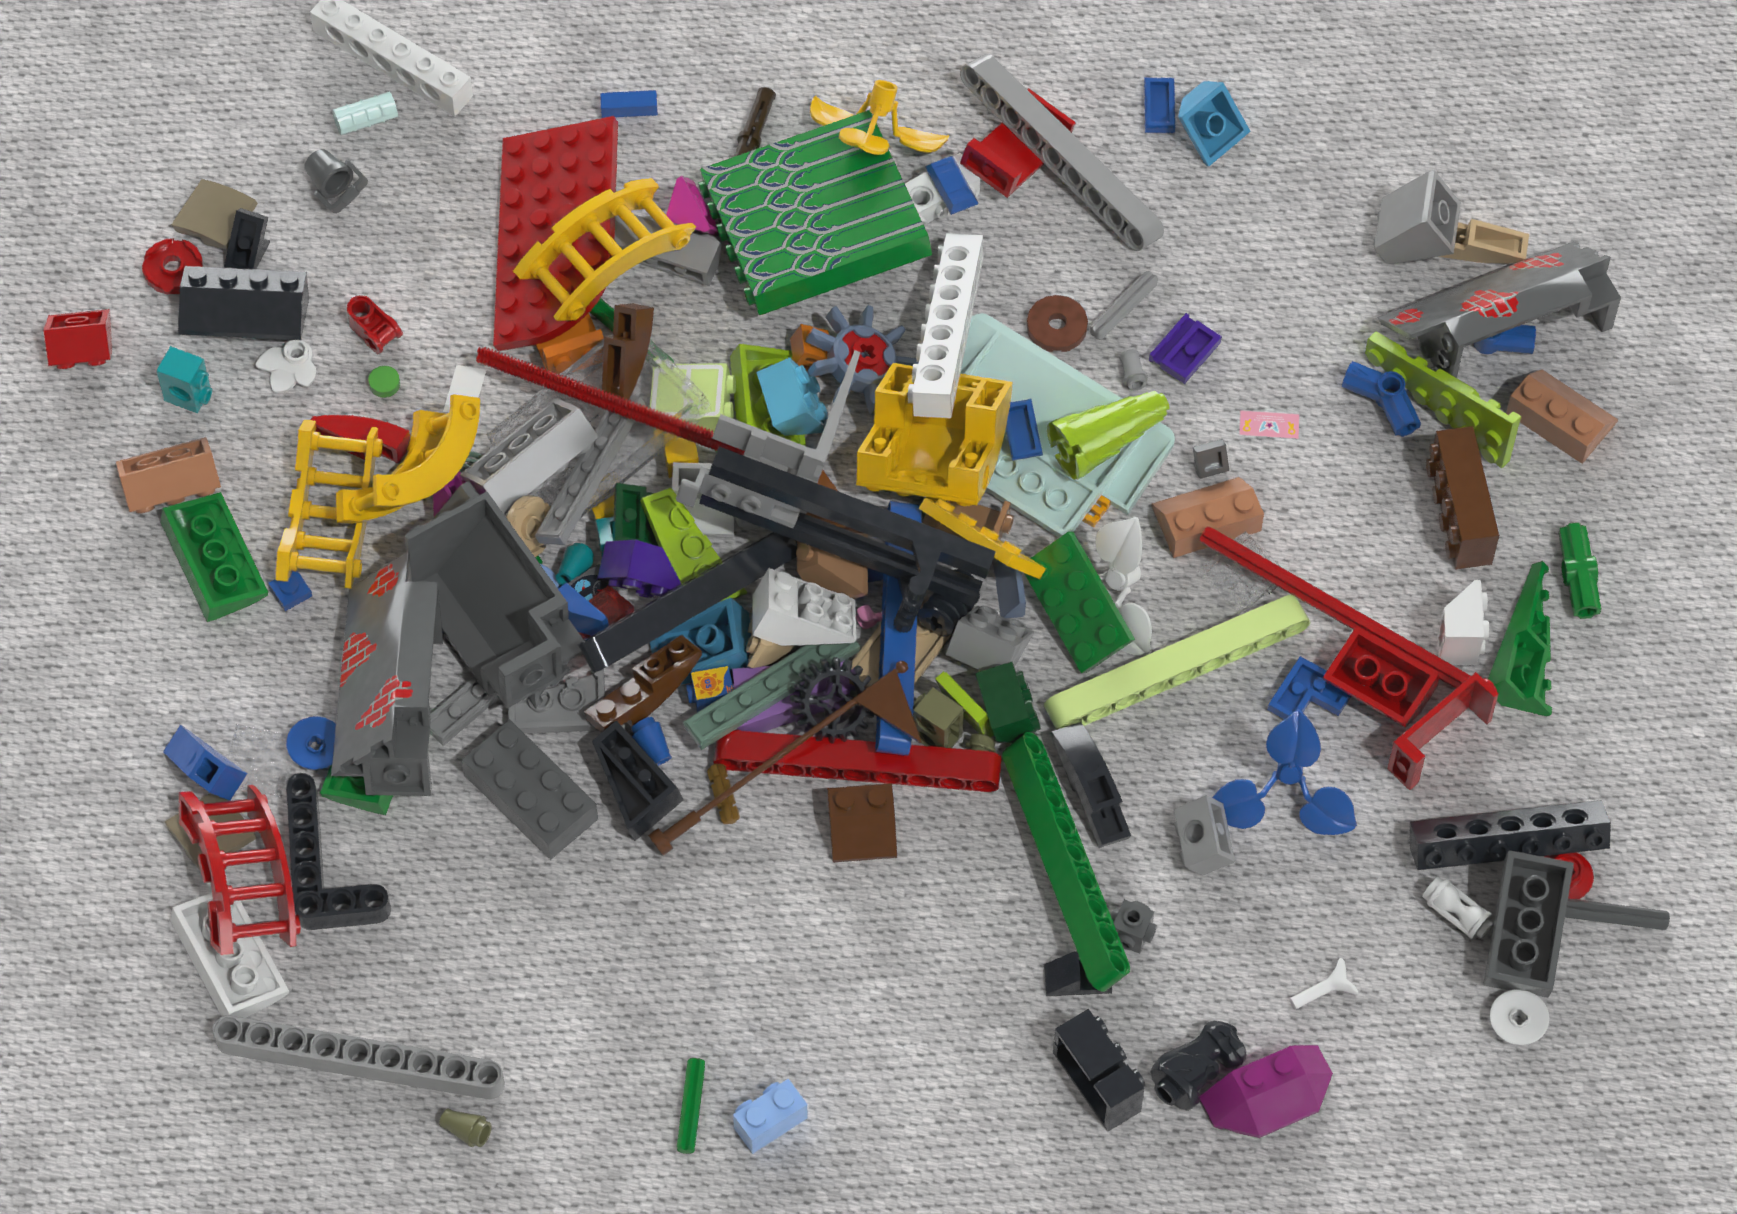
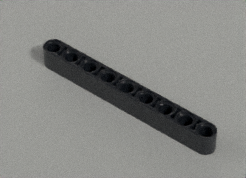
M772 532L580 642L578 646L592 673L612 665L765 575L768 568L775 570L796 558L797 541Z

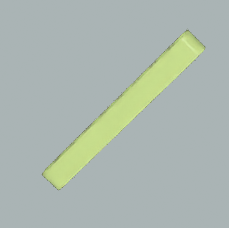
M1287 595L1050 697L1043 706L1056 730L1079 722L1085 726L1299 634L1309 627L1310 620L1298 599L1293 595Z

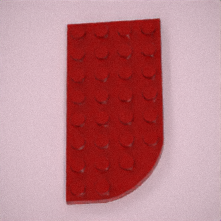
M614 116L503 138L493 346L497 351L541 344L562 335L579 323L592 310L606 289L604 288L589 303L584 314L577 320L557 321L553 316L562 306L560 301L540 279H520L513 270L537 241L542 245L555 233L552 227L567 214L606 190L611 189L613 193L616 192L618 121ZM614 216L600 223V225L615 241ZM586 232L571 244L594 270L612 258L591 232ZM563 253L549 266V272L570 295L585 280Z

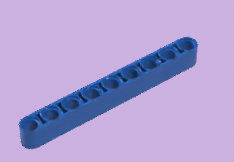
M889 501L887 510L921 523L922 510L919 509V504ZM885 541V544L914 555L912 551ZM883 573L878 680L892 671L897 662L905 661L908 664V670L905 673H898L913 715L917 616L910 632L903 633L894 629L893 622L903 598L898 579ZM877 716L875 751L908 756L912 738Z

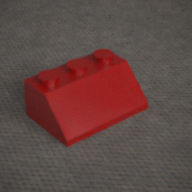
M1356 626L1323 676V680L1406 728L1422 712L1439 684V673Z

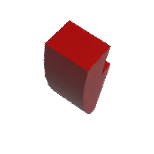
M354 415L312 416L310 419L316 421L315 432H320L323 436L367 440L371 428H378L377 438L383 440L381 456L398 464L408 451L407 448L410 442L409 430L389 422ZM346 451L365 460L366 453Z

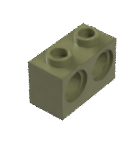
M932 687L926 695L921 694L913 704V718L922 741L921 744L924 746L953 748L963 736L964 708Z

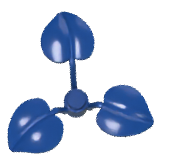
M1296 709L1289 717L1277 724L1267 737V751L1271 758L1278 762L1277 771L1272 772V777L1263 790L1257 793V788L1252 781L1237 779L1222 786L1212 797L1223 803L1229 826L1246 829L1257 825L1264 817L1265 805L1260 799L1267 795L1276 780L1279 779L1288 785L1298 782L1303 796L1308 802L1299 811V817L1307 829L1321 835H1339L1350 832L1357 826L1354 805L1344 791L1336 787H1323L1318 789L1313 797L1309 794L1305 782L1306 777L1303 776V767H1309L1318 760L1321 752V743L1315 727L1299 709Z

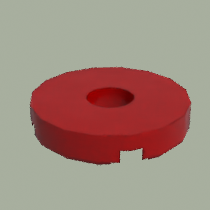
M174 238L164 239L155 243L146 251L142 272L148 285L157 292L167 295L180 294L184 267H203V259L198 248L191 242L183 239L182 241H174ZM170 261L181 263L177 270L169 271L165 269V265Z

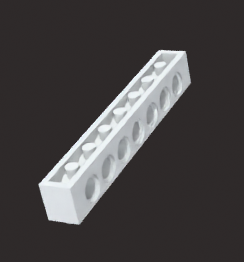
M946 233L944 245H939L938 264L940 265L934 266L933 281L936 284L930 285L929 302L931 304H926L925 322L927 324L922 323L921 342L923 344L918 343L916 360L919 364H913L912 382L914 384H909L908 403H913L914 416L952 417L984 259L983 235Z

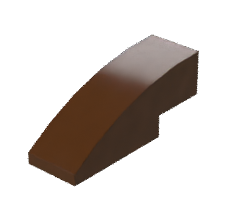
M635 303L614 306L613 336L604 337L602 390H604V393L606 391L607 394L611 392V395H618V397L621 396V399L624 397V400L627 398L629 401L648 352L653 326V307Z

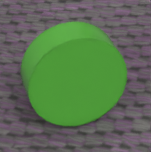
M379 366L373 369L369 375L370 390L378 397H391L400 388L399 374L390 366Z

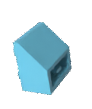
M791 358L757 372L774 428L784 436L823 433L826 419H828L829 415L823 402L819 401L817 393L820 392V386L815 376L810 377L804 366H799Z

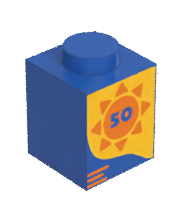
M729 666L691 672V684L686 685L689 704L695 703L697 713L733 691Z

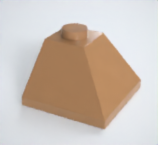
M857 533L868 538V535L865 533ZM797 541V572L803 581L816 583L820 587L836 593L846 594L853 599L868 595V567Z

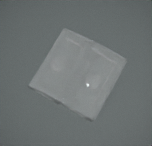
M1246 531L1233 539L1280 566ZM1218 552L1197 570L1239 615L1246 613L1263 595L1267 597L1277 588L1276 585Z
M236 724L230 751L226 753L225 757L248 773L238 789L247 791V785H254L261 794L282 798L294 763L287 751V734Z

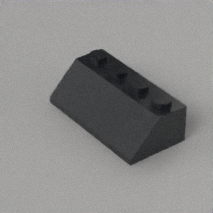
M185 266L180 284L178 335L301 340L309 303L307 272Z

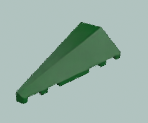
M1543 561L1532 564L1488 680L1496 687L1499 693L1497 701L1501 706L1547 717L1552 714V707L1545 703V691L1552 689L1551 680L1545 679L1546 663L1551 661L1550 617L1543 614V601L1549 600V591L1543 590V576L1549 572V567Z

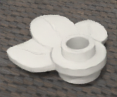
M291 340L286 343L284 348H270L256 362V368L271 372L270 384L274 393L287 392L296 383L303 387H309L316 378V367L311 362L313 357L312 349L302 340ZM296 353L302 354V356L298 358L292 357Z

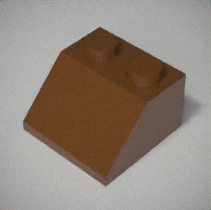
M892 783L827 788L833 863L897 858Z

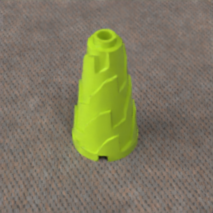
M1156 391L1146 392L1134 397L1128 396L1105 406L1098 405L1048 423V440L1051 448L1057 445L1059 453L1054 456L1061 468L1070 478L1078 480L1086 476L1098 465L1120 453L1121 448L1144 435L1146 430L1163 421L1170 406L1163 393L1158 394Z

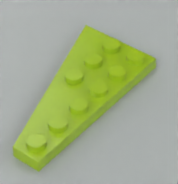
M1377 331L1367 339L1365 354L1374 366H1380L1386 372L1393 371L1402 375L1405 380V388L1412 393L1413 398L1419 404L1427 405L1434 411L1441 423L1449 424L1454 429L1473 426L1478 448L1487 462L1495 463L1501 469L1510 462L1521 419L1519 414L1513 411L1508 415L1499 410L1501 406L1497 401L1490 399L1488 402L1482 400L1479 393L1473 387L1440 368L1436 372L1426 367L1428 365L1427 360L1420 356L1412 359L1408 356L1403 346Z

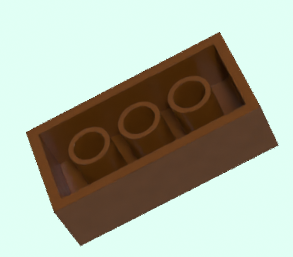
M1474 427L1436 431L1434 443L1429 446L1430 459H1426V469L1428 477H1434L1435 486L1432 488L1433 500L1435 505L1440 504L1442 513H1439V525L1441 531H1446L1448 540L1445 542L1447 558L1453 559L1455 570L1492 565L1500 535Z

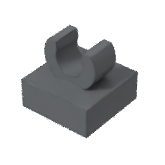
M1223 439L1193 447L1196 473L1200 479L1229 471L1227 448Z

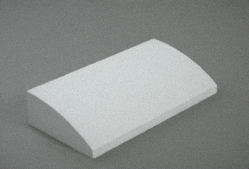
M212 893L172 907L170 921L221 1017L231 1015L246 1018L289 994V990L260 936L237 939V942H233L234 954L220 955L210 945L207 903L213 901ZM234 901V904L230 905L232 923H235L236 926L253 924L241 901Z

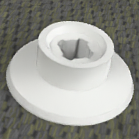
M1510 990L1504 992L1496 998L1491 1006V1025L1494 1031L1509 1043L1526 1045L1536 1042L1546 1033L1549 1026V1012L1545 1003L1537 995L1529 991ZM1515 1016H1520V1018L1525 1022H1523L1522 1025L1517 1024V1022L1514 1021L1513 1018H1515Z

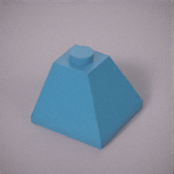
M1203 81L1182 98L1178 118L1206 166L1213 164L1251 132L1224 82Z

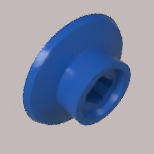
M318 716L308 717L297 722L289 731L286 740L287 751L291 759L298 765L313 770L323 769L332 765L336 724L327 718ZM313 742L321 745L319 750H314L310 747Z

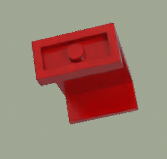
M1028 88L1027 90L1072 133L1076 122ZM1003 122L981 142L975 138L968 142L960 161L961 165L1006 198L1044 165Z
M1475 672L1393 742L1387 769L1407 789L1411 790L1419 783L1425 755L1419 749L1468 708L1486 725L1491 722L1499 695L1494 684L1486 678L1483 679Z

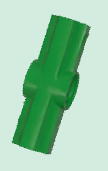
M1569 523L1561 527L1558 532L1563 556L1561 563L1563 583L1569 589L1573 616H1577L1580 619L1592 618L1600 614L1602 609L1597 587V559L1594 555H1591L1586 526L1580 523Z

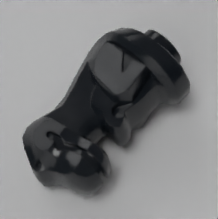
M1214 1020L1208 1022L1196 1039L1160 1056L1150 1070L1157 1096L1167 1105H1175L1179 1109L1189 1111L1199 1103L1198 1091L1206 1084L1207 1080H1213L1219 1074L1217 1060L1228 1069L1237 1068L1246 1060V1049L1237 1036L1236 1027L1222 1021Z

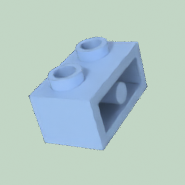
M789 1079L782 1083L775 1082L764 1090L763 1095L753 1102L752 1100H747L737 1107L733 1114L734 1129L751 1153L754 1154L808 1118L807 1103Z

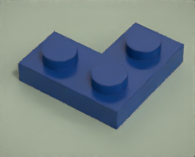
M1300 656L1268 704L1267 710L1285 720L1296 709L1304 712L1312 701L1339 716L1352 696L1323 680L1327 670Z

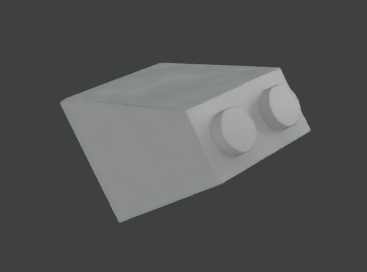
M1435 170L1426 172L1382 198L1381 209L1377 215V235L1374 237L1373 244L1376 253L1387 264L1454 254L1461 202Z

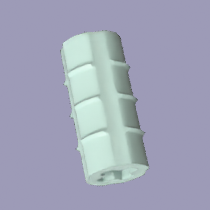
M390 91L374 95V97L368 99H360L358 102L346 104L343 107L332 110L340 135L353 131L356 132L365 127L370 128L372 125L381 122L385 123L387 120L398 117L396 104Z

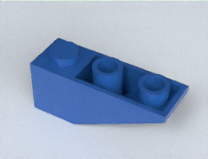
M182 725L179 726L163 751L189 778L209 793L230 801L248 774Z

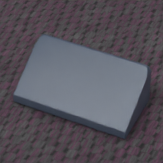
M997 560L994 563V573L1000 616L1006 619L1024 617L1026 599L1022 572L1008 567Z

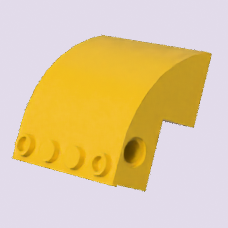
M892 363L875 390L874 425L857 451L856 485L866 487L870 491H893L900 496H923L932 501H938L941 498L956 502L960 506L978 505L989 485L1000 454L1008 420L1013 382L960 374L952 417L914 416L913 403H908L909 384H914L912 382L913 366Z

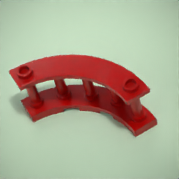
M247 785V799L204 804L203 801H199L192 791L179 792V824L187 833L191 843L199 844L202 854H198V862L203 882L211 884L213 901L207 903L210 945L220 955L234 954L233 942H237L239 938L279 934V937L290 947L297 946L296 935L300 934V920L295 915L292 884L283 842L275 818L268 805L266 795L261 794L254 785ZM247 812V816L250 819L216 823L214 820H209L208 816ZM259 832L266 848L225 853L224 850L219 849L216 838L222 835ZM270 861L274 878L273 884L232 888L231 885H227L225 875L227 866ZM277 896L279 921L237 926L235 923H232L230 905H233L234 901Z

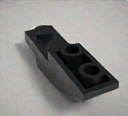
M1079 722L1051 731L1050 734L1073 792L1077 791L1098 847L1102 848L1129 839L1131 833L1120 807L1123 801L1100 751L1086 728Z

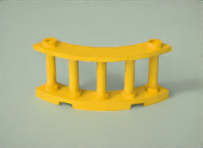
M652 178L624 183L623 187L625 189L615 193L609 189L583 203L552 227L555 233L542 245L537 241L513 270L520 279H540L560 301L562 306L553 316L557 321L577 320L584 314L589 303L627 270L653 256L669 251L681 250L689 243L690 236L696 226L693 223L675 225L653 201V195L659 188V185ZM645 209L662 230L651 234L631 211ZM614 216H619L640 240L622 250L600 223ZM586 232H591L612 256V258L596 270L571 245ZM561 253L566 256L585 278L571 295L548 270L552 262Z
M453 394L450 396V411L447 414L425 410L414 412L412 433L407 448L409 452L403 463L399 464L391 475H373V487L358 490L342 489L336 492L337 523H362L381 518L405 505L425 499L447 485L462 468L474 444L479 423L480 398Z
M303 420L298 430L295 471L301 472V475L297 479L296 489H292L288 517H291L290 528H284L277 550L276 580L288 582L292 571H298V568L344 573L345 588L351 589L354 579L361 577L362 560L360 557L367 522L356 523L353 540L306 535V532L302 531L304 519L310 520V517L337 520L336 507L313 505L312 501H308L310 486H315L316 483L362 489L373 487L376 457H381L383 440L377 438L378 428L376 427L371 428L367 440L323 436L320 432H315L316 421ZM319 448L366 453L364 476L317 471V467H312L314 450L318 451ZM307 547L349 553L346 561L300 556L298 550H304Z

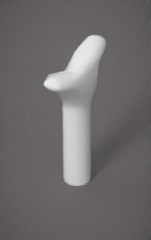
M1339 958L1337 966L1329 978L1289 998L1296 1010L1334 990L1357 995L1358 990L1355 985L1347 980L1345 961Z

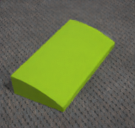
M738 344L730 355L732 375H735L736 391L734 394L736 420L806 446L805 434L784 436L773 427L757 376V372L785 359H792V351Z

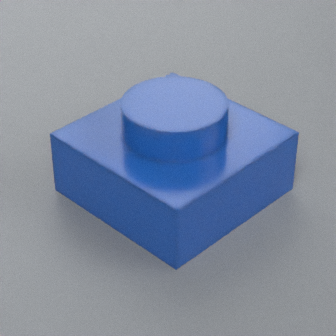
M292 571L288 582L274 579L268 583L270 590L284 611L312 597V591L298 571Z

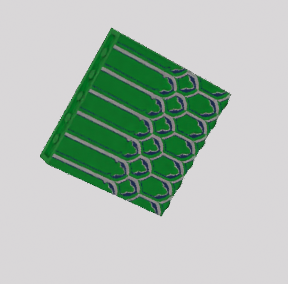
M870 110L700 169L703 181L698 182L702 197L704 200L707 198L710 200L707 203L712 220L718 219L719 221L716 224L719 237L722 242L727 240L728 245H725L728 258L731 263L736 261L738 265L734 267L739 284H746L747 287L743 288L747 303L749 306L755 305L759 316L932 255L929 235L889 149L885 154L875 155L865 152L860 148L849 146L839 139V133L844 128H854L867 133L873 116ZM876 123L872 135L883 138Z

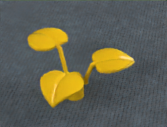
M876 80L872 93H868L866 101L856 113L865 112L868 106H870V112L873 116L867 133L854 128H844L839 133V139L849 146L860 148L871 154H885L889 148L888 141L872 134L878 116L885 117L888 112H891L893 135L900 138L899 142L909 148L922 152H935L948 141L949 135H938L907 127H898V102L894 101L898 87L889 81ZM816 95L812 99L810 115L815 122L822 126L853 116V114L823 102Z

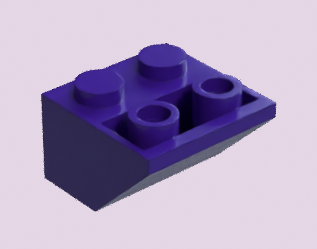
M639 540L605 542L598 579L609 581L608 587L618 590L636 589L635 595L654 598V596L660 597L681 585L662 547Z

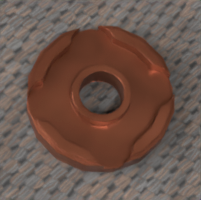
M1061 295L1046 296L1035 302L1029 310L1027 318L1028 335L1034 344L1046 351H1070L1079 346L1086 337L1088 326L1086 311L1079 302L1070 297ZM1053 319H1061L1066 325L1061 329H1055L1049 325V322Z

